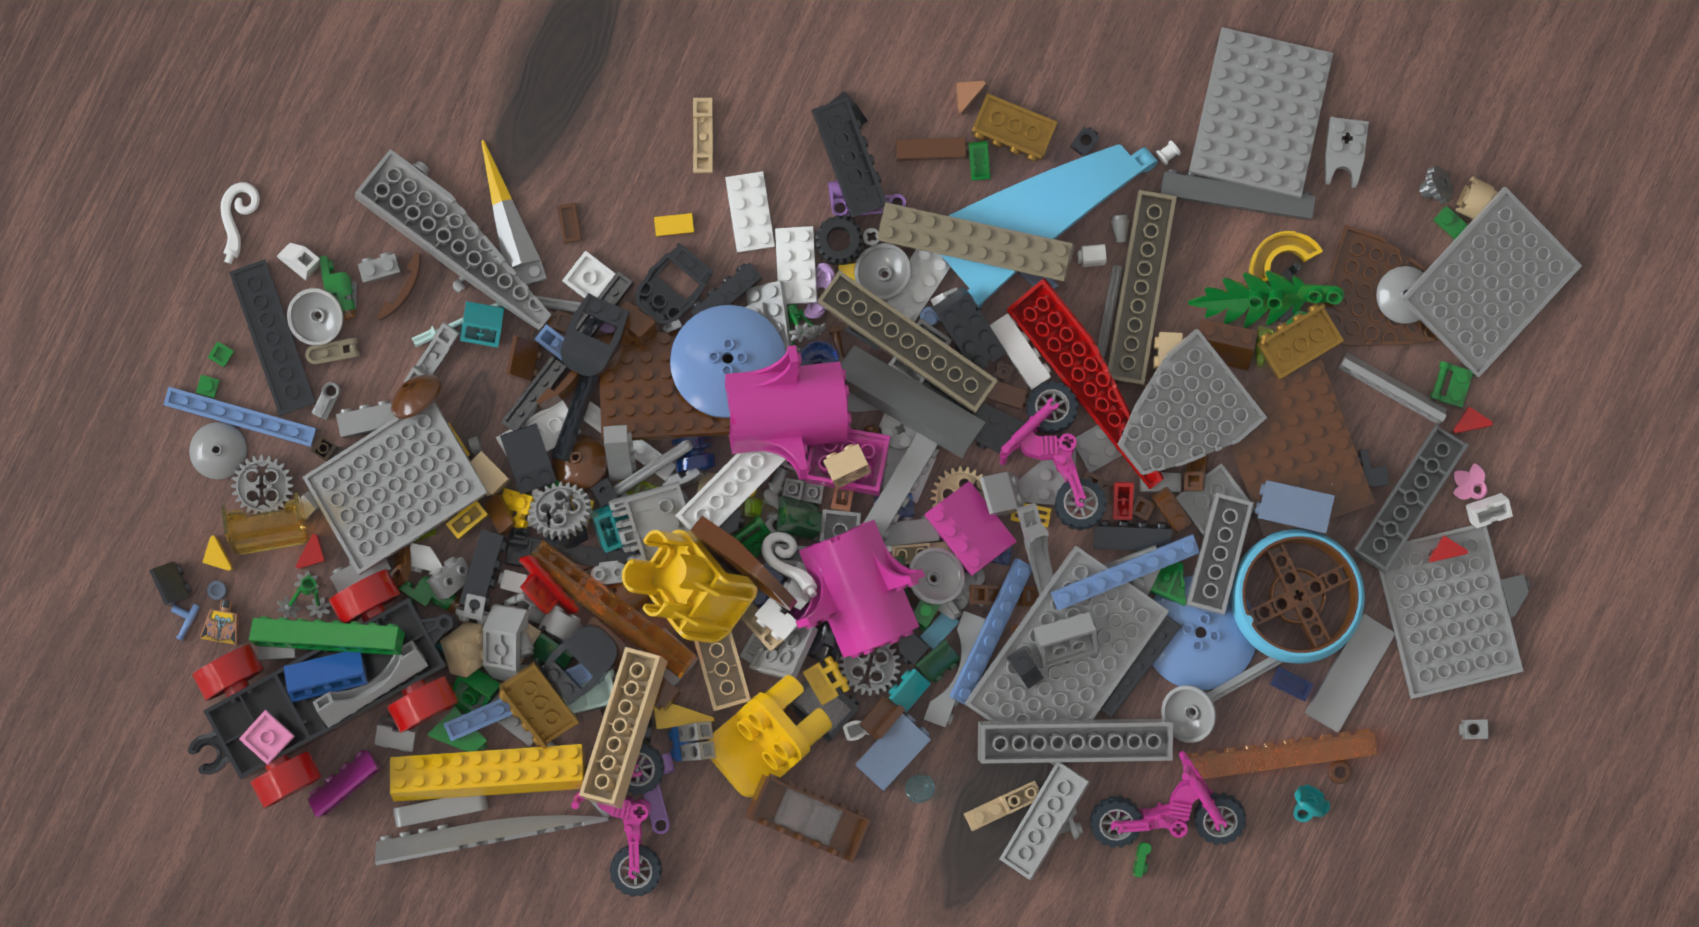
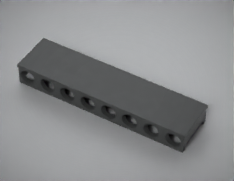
M855 345L841 363V368L845 369L846 380L844 382L845 385H848L850 393L962 459L983 430L986 423Z
M1436 424L1361 538L1353 554L1385 574L1469 444L1457 439Z

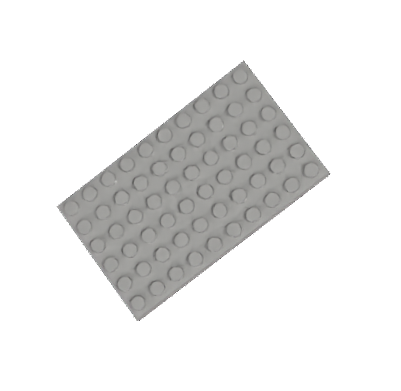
M1075 545L964 704L989 721L1093 720L1169 611L1129 582L1064 609L1057 610L1050 592L1108 569ZM1089 612L1096 628L1098 652L1043 668L1035 642L1034 628ZM1021 647L1027 651L1044 679L1030 689L1025 686L1006 658Z

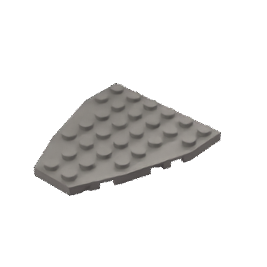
M1195 329L1171 349L1162 360L1135 404L1118 442V446L1139 473L1145 475L1154 471L1187 464L1206 456V454L1219 451L1231 444L1234 445L1246 437L1267 417L1199 329Z

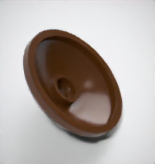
M423 374L406 381L392 399V414L398 419H406L425 410L438 396L441 390V381L432 374Z
M585 435L577 436L568 462L554 457L552 461V469L559 483L562 482L563 486H566L569 482L571 488L576 484L578 490L581 488L586 490L598 484L608 468L605 447L597 439ZM579 456V459L574 461V458Z

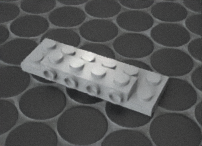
M783 281L750 288L746 292L748 306L745 307L761 314L771 322L783 341L786 353L788 346H792L791 334L789 333L790 325Z

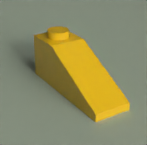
M672 704L666 711L662 708L658 710L654 707L657 729L715 721L714 717L676 704Z

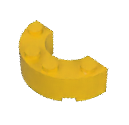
M1296 231L1278 232L1266 238L1254 251L1249 264V273L1268 282L1265 272L1267 270L1270 271L1271 262L1277 255L1293 253L1303 262H1306L1320 255L1323 250L1316 241L1307 235Z

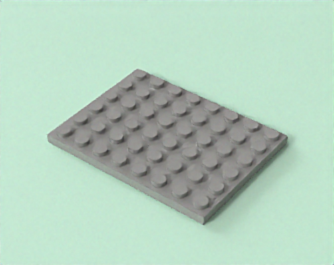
M1222 27L1188 173L1301 199L1333 53Z
M1503 187L1400 300L1479 378L1582 265L1507 187Z
M435 400L425 410L413 417L406 419L395 417L303 476L305 483L358 575H362L488 494L487 489Z
M1474 525L1406 541L1386 573L1384 574L1378 570L1410 699L1524 672L1487 526L1476 528ZM1444 535L1468 550V554L1431 563H1428L1427 560L1440 538Z

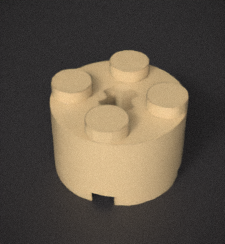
M1471 177L1469 181L1472 183L1469 186L1465 185L1457 201V205L1460 207L1456 208V211L1474 219L1496 196L1498 191L1494 190V186Z

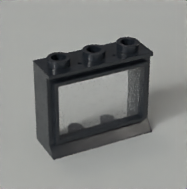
M806 681L802 685L804 688L803 693L787 706L803 720L817 708H821L832 723V728L822 736L827 742H830L857 712L859 702L851 695L849 697L845 696L839 686L835 689L839 696L822 706L810 684Z

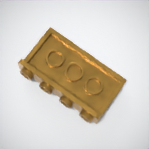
M987 93L971 133L974 134L973 137L984 141V139H988L996 147L1002 148V146L1010 148L1009 152L1016 155L1022 153L1027 155L1028 160L1037 162L1038 160L1042 161L1058 122Z
M1317 303L1308 308L1309 313L1304 316L1300 313L1292 318L1293 322L1289 325L1285 322L1276 327L1277 332L1272 335L1268 332L1260 337L1261 341L1257 343V346L1278 380L1344 341L1326 312L1325 304L1319 306Z
M535 662L499 685L500 693L498 694L501 700L510 705L512 714L521 719V725L526 732L530 731L537 746L541 745L543 749L547 748V743L579 723L578 718Z

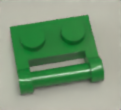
M1440 361V371L1434 390L1430 393L1429 398L1463 408L1473 372ZM1447 371H1452L1446 395L1442 396L1440 393Z
M759 515L738 533L731 535L740 541L760 526L761 529L741 543L754 557L762 553V543L771 534Z
M1141 842L1137 847L1132 872L1133 876L1142 878V875L1147 873L1148 863L1145 862L1146 855L1152 850L1151 845Z

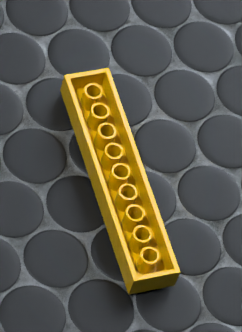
M582 744L547 746L545 749L542 747L390 757V794L394 802L581 789L585 777V751Z

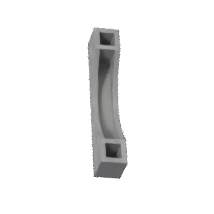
M963 611L957 627L961 644V660L958 671L949 687L940 696L930 701L923 720L942 727H946L947 724L951 725L954 714L951 713L953 706L957 707L959 702L950 698L949 695L985 622L984 618Z
M411 640L402 646L401 655H393L387 667L378 676L369 681L368 684L351 690L328 692L313 701L314 707L329 728L339 723L348 715L355 713L364 705L371 703L380 695L387 693L396 685L405 682L409 677L421 672L428 664L416 644Z

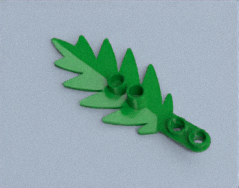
M1269 270L1265 272L1270 283L1268 284L1261 278L1244 272L1243 277L1247 286L1235 280L1223 278L1222 281L1227 291L1205 287L1206 296L1189 300L1188 305L1207 308L1205 318L1214 316L1228 308L1223 323L1227 325L1239 318L1249 308L1243 326L1247 328L1256 322L1269 308L1270 312L1266 326L1279 319L1293 304L1292 313H1296L1304 302L1339 304L1344 299V291L1338 286L1305 284L1296 276L1292 277V283L1283 276Z

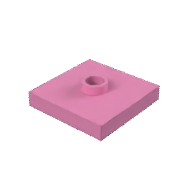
M265 710L239 739L269 765L295 736Z

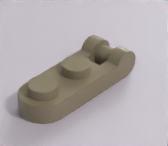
M357 338L328 342L323 345H313L305 353L307 361L313 365L361 356L360 351H357ZM343 346H349L350 352L344 353Z

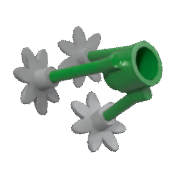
M795 304L787 306L789 325L791 323L796 326L795 330L792 331L790 325L789 333L791 334L792 346L795 345L794 340L796 339L802 342L803 336L807 340H815L817 335L820 336L822 331L827 328L825 322L821 326L813 325L804 316L803 310H799ZM801 317L806 322L803 326L799 324ZM796 346L797 353L804 356L807 349L801 350V348Z
M308 570L305 576L297 574L300 581L294 583V586L298 588L291 601L286 596L284 597V602L277 601V604L281 606L277 610L278 612H285V618H288L289 615L296 618L297 614L295 611L301 610L300 607L294 606L300 594H313L315 598L312 599L313 605L306 607L308 610H312L309 616L313 617L317 614L318 618L321 619L322 613L330 614V611L326 608H329L331 604L324 603V597L319 600V590L316 589L319 588V585L315 581L318 576L311 577Z

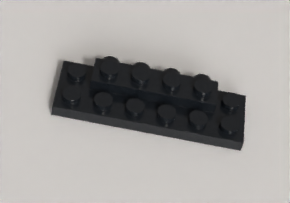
M848 97L812 109V115L850 217L853 218L885 206L886 199L880 183H882L881 177L874 170V158L867 151V139L860 132V129H862L860 120L855 118Z
M926 379L921 384L986 422L982 432L975 439V442H977L975 446L983 450L989 448L1000 454L1001 447L1025 424L985 403H982L977 412L973 413Z

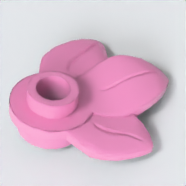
M1474 463L1469 472H1454V480L1459 486L1453 492L1456 497L1462 500L1471 497L1473 499L1485 497L1487 494V486L1484 483L1485 473L1479 465ZM1476 486L1480 487V493L1474 492Z

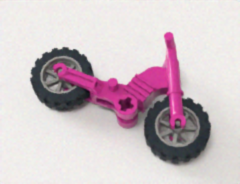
M1055 381L1044 382L1040 386H1036L1029 394L1026 405L1028 421L1001 447L999 462L1001 465H1006L1008 456L1019 447L1022 453L1028 457L1040 461L1052 460L1057 467L1056 470L1060 472L1065 481L1055 498L1054 509L1057 518L1061 520L1063 525L1069 526L1068 528L1072 530H1088L1094 525L1096 526L1103 518L1106 510V498L1103 489L1101 490L1097 483H1093L1091 479L1086 480L1078 477L1076 466L1072 459L1077 444L1076 438L1072 434H1064L1060 438H1057V435L1043 437L1034 434L1039 431L1038 429L1042 433L1049 432V434L1061 433L1063 430L1068 429L1076 418L1078 402L1076 401L1075 394L1071 392L1068 386L1065 387L1063 383L1059 382L1058 384ZM1047 395H1053L1052 398L1048 400L1045 398V396ZM1055 396L1060 397L1062 401L1056 403ZM1041 399L1045 402L1044 406H1038ZM1065 403L1066 411L1059 409L1058 406ZM1057 412L1063 414V417L1058 420L1056 417ZM1084 492L1088 493L1091 497L1086 499ZM1069 495L1071 497L1072 503H1066V500ZM1094 500L1095 506L1091 507L1086 505V503ZM1073 506L1074 511L1070 513L1067 507ZM1084 508L1093 512L1090 515L1086 516ZM1076 513L1082 514V517H1076L1074 515Z
M642 742L639 754L643 755V757L637 760L632 774V778L636 777V781H630L627 793L631 792L634 795L646 794L655 789L663 777L665 769L663 757L659 754L658 749H655L649 743ZM645 757H647L652 764L644 765L643 761ZM652 767L651 776L644 769ZM642 774L648 778L645 781L640 782V776ZM580 791L574 796L571 804L573 809H577L580 803L586 800L579 796ZM627 795L622 809L597 803V805L611 816L623 819L624 831L626 832L629 844L626 847H622L611 861V881L615 884L616 889L621 890V893L625 895L628 894L631 897L644 896L657 886L661 878V860L658 858L657 853L652 851L649 846L645 847L642 845V821L647 818L651 810L650 802L644 798L635 801L633 800L634 797ZM638 806L642 807L643 813H640V810L637 809ZM629 858V866L623 865L624 861ZM643 859L647 861L649 866L642 867ZM622 869L629 870L626 876H623ZM650 869L649 877L645 876L641 872ZM639 875L645 881L637 884V876ZM630 877L631 879H634V883H631L626 879Z
M1181 751L1179 757L1184 765L1183 780L1178 783L1171 793L1169 804L1163 805V803L1158 802L1155 808L1138 809L1135 802L1132 803L1129 798L1125 799L1119 795L1118 797L1109 796L1108 799L1104 798L1100 800L1099 804L1094 806L1090 822L1091 830L1096 840H1100L1101 844L1105 846L1110 845L1111 848H1115V846L1122 848L1126 844L1130 845L1134 839L1136 840L1139 837V832L1152 829L1167 828L1170 830L1171 835L1180 838L1185 836L1188 831L1186 820H1189L1192 804L1195 800L1200 799L1197 804L1198 807L1194 810L1196 831L1208 843L1213 842L1215 845L1222 843L1225 845L1229 841H1235L1237 836L1240 837L1242 835V830L1246 826L1245 810L1241 802L1235 799V796L1231 794L1229 796L1224 792H1221V794L1213 793L1198 769L1194 767L1186 752ZM1105 815H1108L1111 820H1103ZM1234 815V821L1226 819ZM1206 821H1214V823L1208 826ZM1103 824H1111L1108 829H1105Z

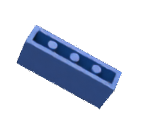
M342 652L284 666L287 692L292 702L368 684L362 653Z

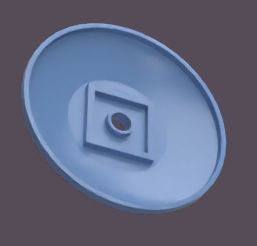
M715 306L693 316L677 334L671 350V373L678 391L691 406L711 416L730 418L725 389V374L749 372L768 367L784 356L785 348L776 328L761 314L742 306ZM727 354L732 355L734 358L729 364L724 363L722 360Z
M1193 576L1184 577L1186 601ZM1231 592L1223 616L1182 606L1158 595L1153 598L1154 601L1169 611L1167 615L1182 626L1153 664L1156 671L1166 680L1177 686L1192 685L1202 690H1210L1241 674L1248 666L1256 648L1245 638L1235 621L1231 606ZM1246 599L1248 610H1250L1252 607ZM1198 627H1203L1206 630L1205 637L1198 638L1195 631Z

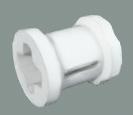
M1171 140L1166 147L1155 152L1165 165L1174 156L1181 154L1178 147Z

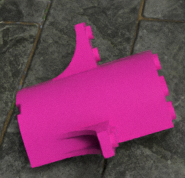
M796 345L788 346L786 353L780 360L768 367L749 372L725 374V389L730 413L729 438L732 454L756 451L777 454L786 459L795 468L799 480L807 479V471L811 470L810 461L806 460L805 457L808 454L807 446L847 441V434L850 433L851 414L847 412L849 388L844 382L846 380L845 369L841 368V363L832 362L800 366L801 354L797 353Z
M875 520L862 523L835 537L799 550L807 572L817 584V589L815 590L817 595L811 598L805 614L795 622L798 628L806 626L809 629L818 625L817 621L819 620L820 622L828 620L843 657L852 656V658H855L863 653L866 655L875 651L874 648L876 646L879 648L887 645L888 642L893 644L899 641L900 637L913 634L912 630L919 627L904 588L907 585L911 587L918 584V579L924 577L925 574L922 569L914 570L903 566L890 554Z

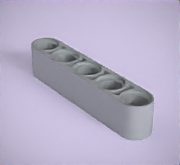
M487 795L455 797L393 808L397 828L489 809Z

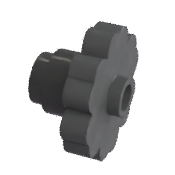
M1438 165L1428 168L1425 175L1426 180L1419 186L1421 195L1426 199L1434 198L1436 201L1439 200L1441 204L1451 201L1454 191L1453 185L1449 181V175L1443 168L1440 169Z

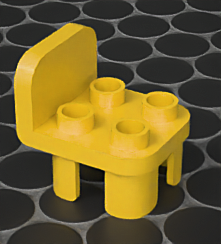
M674 530L672 532L650 531L643 539V542L647 546L659 547V549L650 561L630 559L626 563L622 572L624 586L632 593L649 595L655 604L646 603L643 606L646 614L667 618L683 638L709 643L718 642L725 638L755 599L758 591L755 584L747 576L727 574L692 532L685 530Z
M791 675L784 676L765 693L759 692L731 719L713 733V738L707 740L714 741L716 758H711V761L734 788L745 797H753L762 774L769 776L771 773L782 777L810 752V747L832 728L829 717L821 708H817L797 726L784 713L783 710L804 691L799 681Z

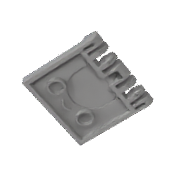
M679 481L627 497L616 498L608 502L610 509L615 510L612 512L613 517L626 514L629 516V519L620 520L615 524L616 528L626 527L618 531L622 545L632 543L623 548L624 552L640 550V554L628 557L627 561L630 559L650 561L659 547L647 546L643 542V539L650 531H690L675 517L686 505Z

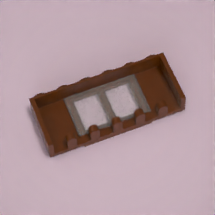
M770 773L769 776L762 774L745 818L853 863L871 821L866 818L867 814L858 810L853 813L849 811V806L839 803L838 806L831 803L832 799L823 795L821 798L814 796L815 792L804 788L801 791L797 789V784L788 780L786 784L780 782V777Z

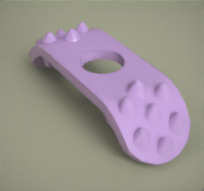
M820 263L816 268L817 290L819 288H825L826 290L835 277V272L830 265ZM808 303L804 310V316L819 318L826 310L817 303Z

